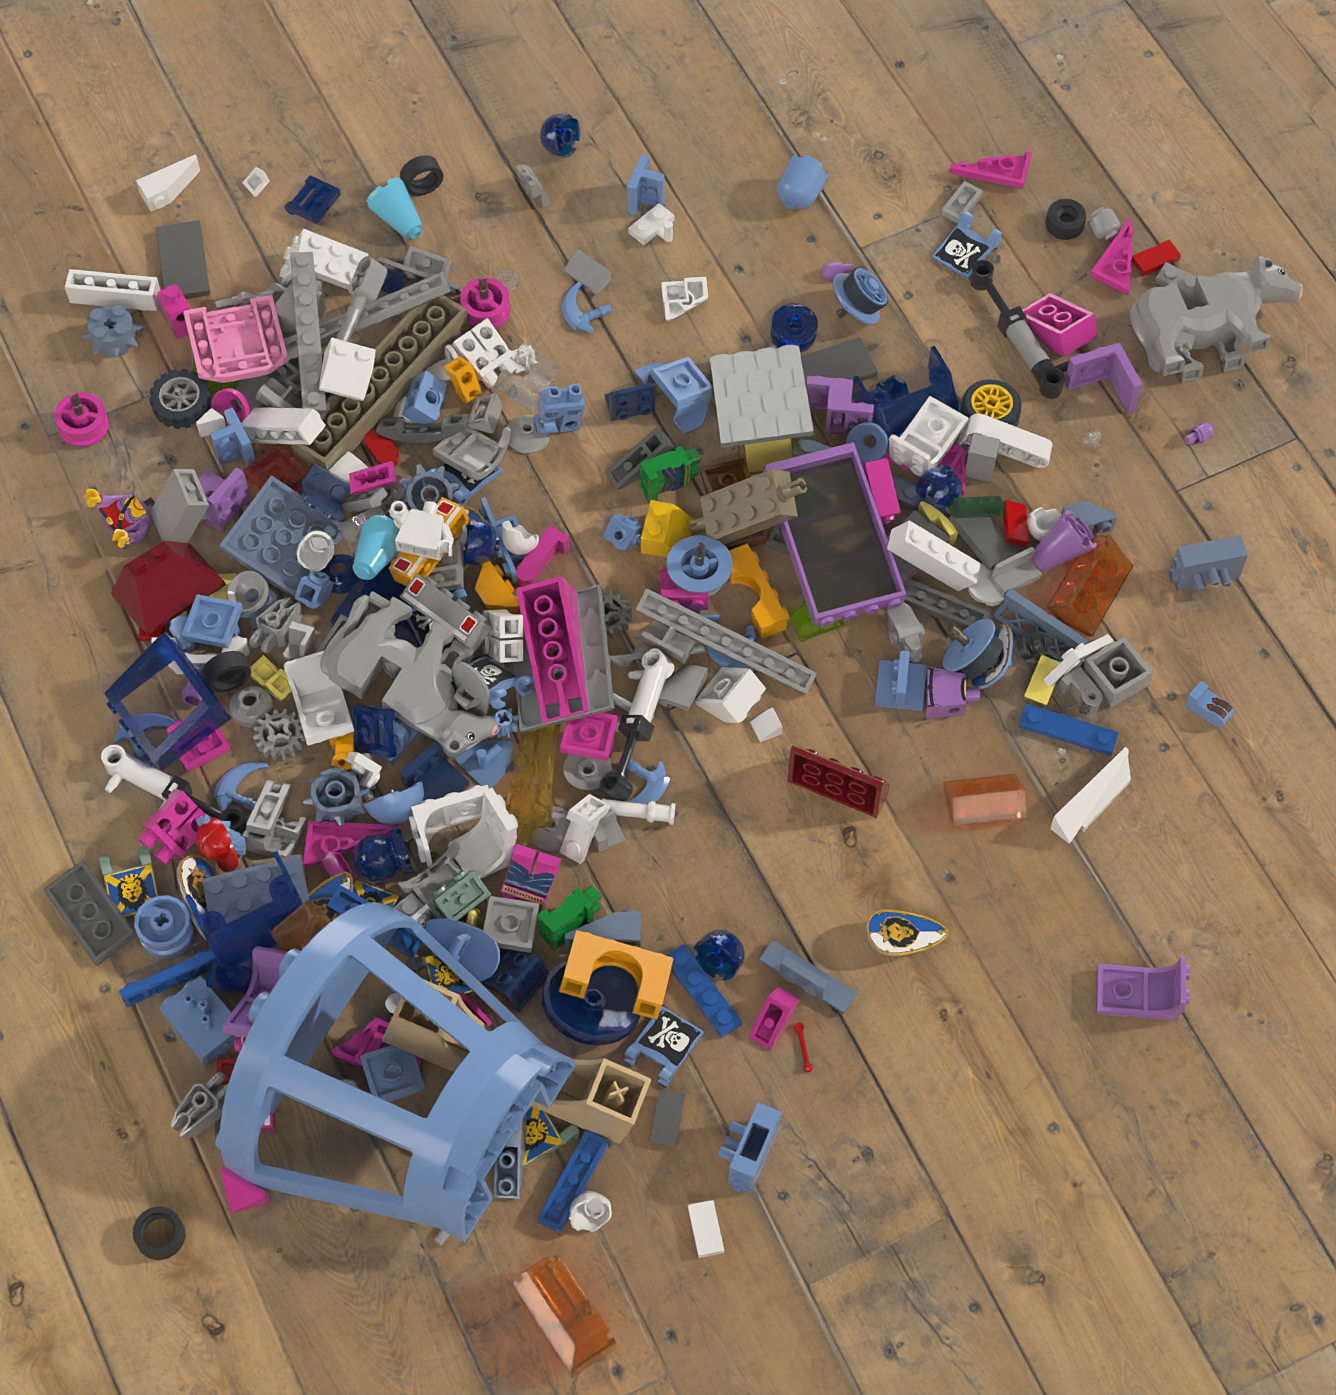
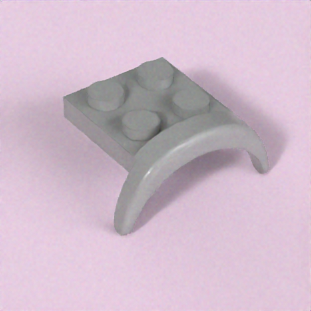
M466 425L459 433L443 439L433 449V456L473 480H481L497 467L505 455L510 439V428L505 427L503 429L498 444L478 431L468 428Z
M466 525L462 526L461 532L457 534L456 540L453 542L452 556H448L446 552L429 575L430 578L438 583L436 588L439 590L442 587L448 591L463 589V546L467 541Z
M457 841L452 842L447 851L422 873L410 880L398 883L402 891L407 893L413 892L424 906L427 904L435 919H445L437 906L429 901L434 897L433 892L444 884L447 887L454 881L452 877L461 871L453 862L460 849Z

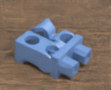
M570 384L568 388L562 389L557 386H548L547 390L540 391V398L538 400L539 414L533 416L537 434L558 433V429L559 432L578 431L583 410L585 409L580 384ZM540 420L543 421V427L539 424ZM573 421L572 425H565L567 422Z

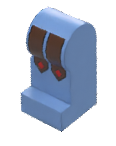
M1200 681L1188 695L1185 707L1212 725L1223 727L1235 710L1229 702L1220 699L1219 696L1208 689L1209 686L1206 683Z

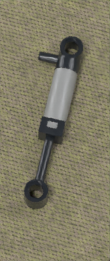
M987 260L976 261L972 266L971 286L976 290H987L1001 312L998 328L1005 338L1009 337L1040 385L1039 391L1041 395L1048 399L1057 398L1062 391L1064 383L1063 373L1067 371L1069 361L1057 366L1053 365L1027 325V316L1021 307L1009 309L993 285V264Z

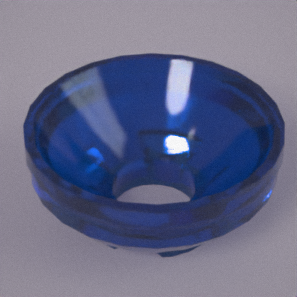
M335 554L327 566L319 571L326 573L329 580L334 582L331 593H348L359 585L361 578L353 571L354 557L347 554ZM337 563L346 565L345 570L342 572H335L332 568Z

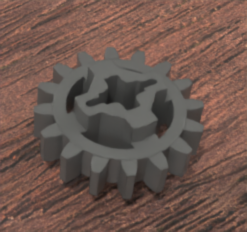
M609 590L607 595H604L602 591L606 633L611 639H614L615 633L620 636L623 635L622 628L625 630L629 629V622H632V607L628 606L627 598L621 600V593L613 596L612 590Z

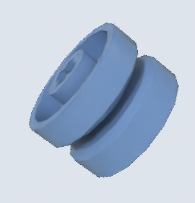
M171 896L151 898L139 908L135 916L134 927L146 952L155 958L173 959L181 956L190 948L194 940L195 927L186 906L177 898Z

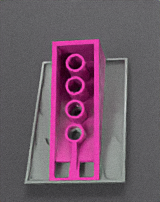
M560 576L516 588L521 615H523V637H513V639L520 638L523 640V661L514 662L515 674L520 677L529 675L533 678V683L527 685V688L532 690L531 694L521 696L517 692L520 732L535 731L550 725H558L562 722L613 710L614 696L601 586L598 584L575 590Z

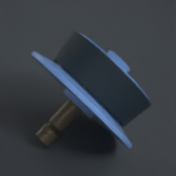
M856 267L849 275L839 273L833 279L834 291L842 304V307L836 311L838 317L842 318L849 312L857 320L868 325H874L879 321V310L888 304V296L882 284L872 273L864 268Z
M982 619L963 631L959 630L955 624H951L947 631L955 639L948 647L942 664L944 669L949 672L959 670L960 673H964L966 679H973L988 670L997 660L1003 648V642L994 635V622L990 619Z

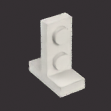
M589 794L572 807L566 817L571 822L559 853L581 864L585 860L599 820L608 813L610 805Z

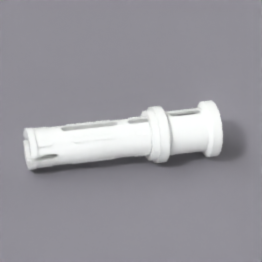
M602 798V801L610 805L608 812L614 810L616 815L645 818L649 823L660 821L669 822V825L674 824L676 803L663 805L651 801L648 804Z

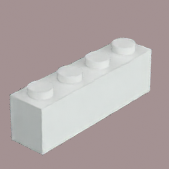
M69 269L65 290L70 303L96 306L122 305L128 309L157 311L158 309L157 292L160 291L157 277Z
M254 408L241 423L251 443L310 445L326 426L321 420L320 414L313 408Z
M907 521L891 530L887 547L889 551L957 591L977 583L981 563L911 521Z

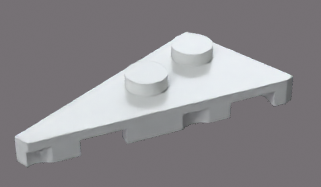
M1107 634L1089 644L1084 645L1081 643L1075 649H1069L1062 656L1064 660L1043 681L1051 687L1061 676L1067 675L1084 664L1085 660L1090 657V654L1096 651L1099 652L1114 642L1113 639Z

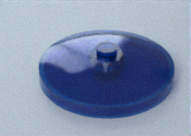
M567 960L559 963L552 969L543 987L542 1005L548 1020L559 1032L583 1044L608 1045L626 1038L634 1031L641 1015L633 1013L638 986L635 978L627 970L612 965L597 968L591 973L583 999L559 992Z

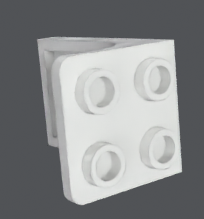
M303 229L299 236L295 235L291 247L287 246L284 252L283 259L286 262L280 271V277H282L281 285L286 286L292 279L290 252H313L315 278L347 290L362 258L368 256V253Z
M929 396L900 438L893 434L890 436L889 449L891 459L899 465L904 464L908 466L914 474L918 476L923 475L929 479L967 425L968 417Z
M324 651L288 661L284 664L307 745L320 743L324 740L354 732L342 688L321 671L320 662Z
M476 785L467 791L460 793L452 792L443 798L436 800L428 799L419 805L411 807L413 816L409 817L414 841H416L418 847L417 850L421 863L426 862L427 867L432 865L429 843L438 831L481 818L483 792L489 789L488 785Z
M493 788L483 792L482 816L478 824L468 833L448 844L449 848L452 842L457 841L459 843L460 849L455 857V861L461 870H474L480 879L510 865L517 839V820L513 814L509 815L505 809L504 799L500 794L497 795Z

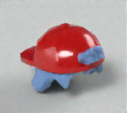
M207 814L200 816L196 820L199 826L196 842L201 854L209 860H215L223 872H232L238 866V858H242V855L246 854L245 838L239 832L229 828L230 821H219L214 817L209 818Z

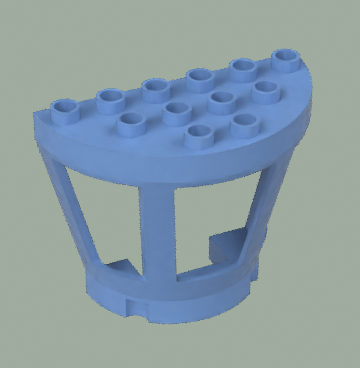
M371 902L362 904L348 910L330 922L302 951L296 948L291 949L280 964L279 976L281 978L270 994L267 992L260 993L252 1003L249 1019L254 1023L241 1048L229 1081L222 1109L220 1131L216 1137L215 1146L221 1150L223 1162L228 1170L257 1187L436 1227L465 1243L493 1198L484 1178L532 1102L535 1101L549 1109L576 1064L571 1058L544 1045L416 920L383 903ZM403 927L410 929L418 939L506 1023L493 1031H487L384 948L397 929ZM369 971L470 1052L447 1082L427 1118L420 1117L306 1066ZM287 1096L412 1152V1157L406 1175L403 1196L264 1165L258 1158L259 1134L262 1131L260 1128L270 1112L274 1113L283 1098Z

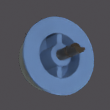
M698 535L682 539L672 547L667 557V571L671 580L678 589L692 593L708 592L709 596L715 594L726 583L732 572L733 562L729 550L720 541L708 536Z

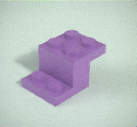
M807 376L806 390L810 409L827 411L825 434L848 435L850 430L856 425L865 422L872 423L874 405L862 402L851 403L853 380Z

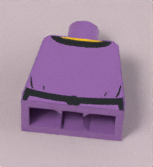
M932 667L927 668L926 719L962 715L965 712L966 702L980 701V689L966 687V675L964 673L949 672Z

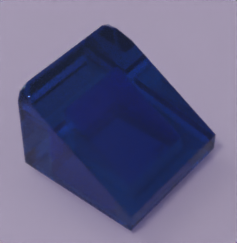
M896 375L876 384V387L890 405H894L909 397L907 383Z

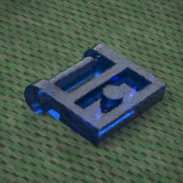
M309 175L305 180V185L292 201L287 202L284 208L291 215L296 214L318 224L339 198L341 191L339 188ZM312 189H315V190L312 192V194L308 197V199L304 202V204L301 206L300 204H301L302 201L305 199V197L309 194V192H310Z
M358 703L353 706L354 750L385 758L395 757L397 755L393 731L395 711L393 709H379ZM379 720L383 721L384 745H380Z

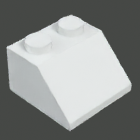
M331 338L324 352L319 390L363 401L373 371L376 350Z
M721 667L694 702L723 722L739 723L746 718L750 708L760 700L761 694L766 688L751 669Z

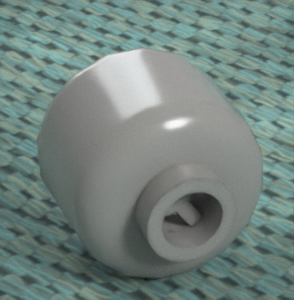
M1101 207L1090 214L1088 226L1097 239L1109 241L1117 236L1121 223L1112 209Z

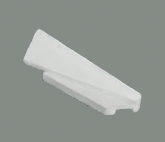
M1126 747L1054 816L1050 829L1070 844L1080 829L1084 832L1130 783L1129 750Z

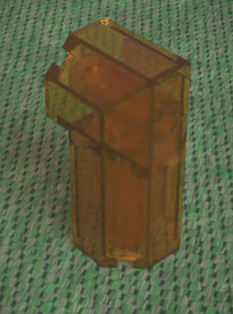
M557 1254L553 1255L554 1261H551L549 1257L540 1260L521 1274L524 1279L521 1283L516 1279L512 1284L521 1302L570 1377L573 1378L615 1350L617 1344L614 1337L609 1340L606 1335L610 1332L607 1324L593 1304L590 1306V1301L586 1298Z

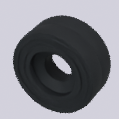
M1059 199L1048 208L1045 221L1046 228L1052 236L1058 239H1074L1084 229L1086 211L1075 200ZM1062 216H1068L1071 218L1072 221L1063 222L1060 218Z

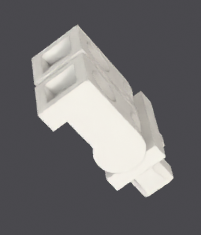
M488 318L455 340L451 345L458 356L472 364L478 382L482 380L489 389L500 381L494 372L496 369L499 368L505 377L517 369L511 359L514 354L508 349Z
M505 609L483 611V616L487 618L484 623L492 628L483 640V653L488 654L500 663L523 661V640L520 638L513 639V637H523V615H513Z

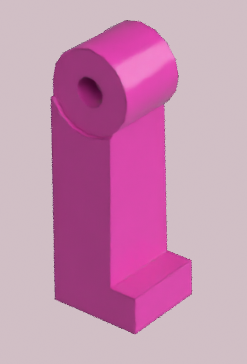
M549 526L540 537L538 545L526 555L517 567L518 586L523 587L537 583V577L556 553L560 551L565 554L570 548L569 536Z

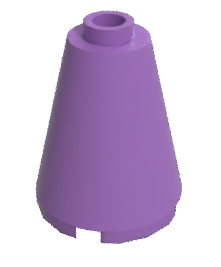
M1065 511L1035 548V553L1031 560L1039 570L1046 572L1092 551L1097 546L1096 543L1092 544L1091 540L1094 536L1080 517L1074 519L1070 516L1073 514L1072 511Z

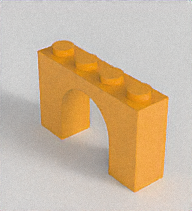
M576 930L559 992L584 999L591 973L594 970L607 965L618 966L627 970L637 982L638 992L633 1013L657 1020L663 1004L673 958L661 953L644 950L637 946H630L612 939Z

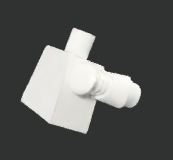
M395 501L391 505L389 513L394 519L396 527L400 529L395 539L397 551L441 560L443 552H447L448 556H452L454 539L449 526L444 523L443 516L436 514L438 509L436 503L426 501L422 511L415 509L408 511L406 505L401 501Z

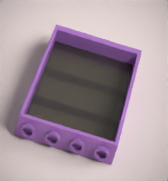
M854 442L765 465L763 472L770 469L790 472L791 482L799 478L806 482V485L800 488L807 487V491L794 496L798 517L780 523V527L813 626L821 625V627H826L840 619L849 621L856 618L859 614L866 613V615H871L878 612L881 608L888 607L893 609L902 605L906 592L893 554L887 549L889 542Z

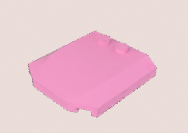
M272 295L251 298L250 305L207 312L206 307L183 311L200 379L226 383L269 375L288 362V355Z

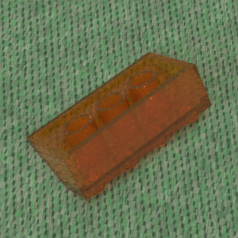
M1109 535L1094 536L1091 541L1092 544L1096 543L1097 546L1092 551L1074 559L1047 605V608L1059 621L1089 637L1094 636L1134 566Z

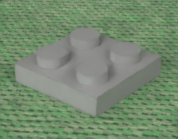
M490 896L483 931L492 936L499 948L531 953L539 904Z

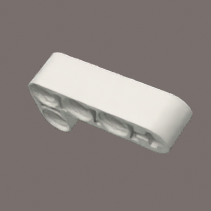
M983 414L972 415L960 433L958 445L966 448L967 455L969 454L973 433L1000 439L999 454L1037 468H1045L1049 465L1052 442L1050 440Z

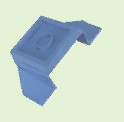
M689 357L669 364L652 362L634 371L643 384L656 382L677 408L673 422L684 435L703 426L714 387Z

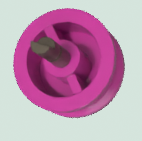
M487 277L478 278L466 284L461 291V306L467 309L468 324L472 328L488 318L496 329L502 326L509 318V292L500 281Z
M78 392L70 394L63 398L55 409L54 418L59 433L64 441L73 446L85 447L97 444L108 431L109 420L105 413L104 405L97 396L91 393Z

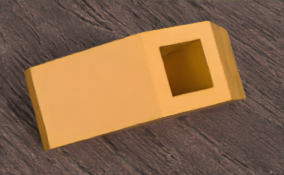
M486 559L475 586L480 599L488 610L505 609L510 614L521 615L518 596L514 597L512 594L515 591L508 579L503 581L502 577L505 575L498 564L493 566L490 560Z

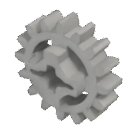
M275 709L272 716L265 713L266 719H258L259 727H254L253 729L255 733L253 739L255 744H257L258 751H263L266 758L272 754L274 761L277 760L278 756H282V759L286 760L287 754L294 757V750L301 751V743L306 742L300 718L297 719L294 712L288 715L286 709L282 711V714H278V711ZM293 728L296 730L295 737L292 735ZM265 733L268 735L267 742L264 740Z

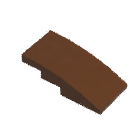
M744 458L699 468L706 495L751 477ZM767 529L724 545L728 550L748 544L749 547L767 544L769 535Z

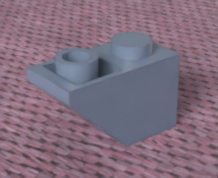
M1087 501L1067 505L1062 509L1061 515L1069 510L1073 512L1070 516L1074 519L1080 517L1093 535L1099 533L1106 534L1113 530L1117 518L1115 513Z

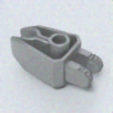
M287 597L271 605L256 618L258 629L250 637L249 645L257 648L262 643L261 650L265 653L271 652L275 646H287L289 643L290 624L292 621L301 623L303 615L301 602L298 601L293 605L292 599Z
M904 602L897 608L889 609L887 607V627L892 645H895L898 652L909 651V661L914 663L920 661L922 657V637L925 636L922 623H919L911 607Z
M222 1072L215 1074L206 1085L202 1083L194 1084L175 1111L171 1127L177 1131L183 1128L179 1134L180 1137L186 1140L203 1133L221 1118L226 1091L229 1083L226 1084L217 1094L215 1093L226 1079Z

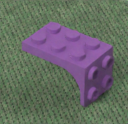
M259 946L253 949V973L249 988L245 996L224 1022V1034L247 1037L254 1023L249 1019L251 1005L260 993L267 992L270 994L281 978L279 976V967L283 958L288 953L287 951Z
M1180 956L1177 963L1162 968L1098 964L1096 1014L1178 1021L1181 1013H1185L1186 1004H1189L1190 988H1186V980L1190 978V965L1186 964V957Z

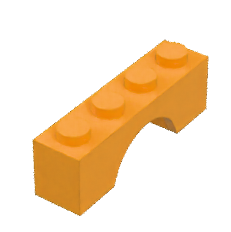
M748 544L729 550L733 562L732 572L729 577L731 584L749 586L759 597V602L751 610V622L760 639L786 630L787 620L789 619L788 612L784 606L781 607L779 604L778 593L775 588L770 587L768 574L765 569L761 570L756 552L751 551Z

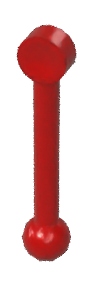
M798 1022L795 1024L794 1030L799 1036L805 1063L803 1069L805 1072L810 1073L813 1070V1065L809 1062L804 1040V1024Z

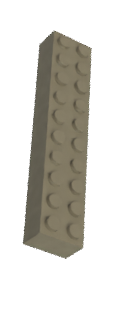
M444 295L413 307L375 348L373 371L364 400L359 401L332 394L326 401V414H320V418L326 426L310 445L290 444L293 456L309 466L315 462L329 470L348 451L352 453L364 440L366 433L374 429L381 418H384L410 390L413 378L432 366L445 351L444 347L448 344L451 345L457 338L456 335L462 333L469 325L467 309Z

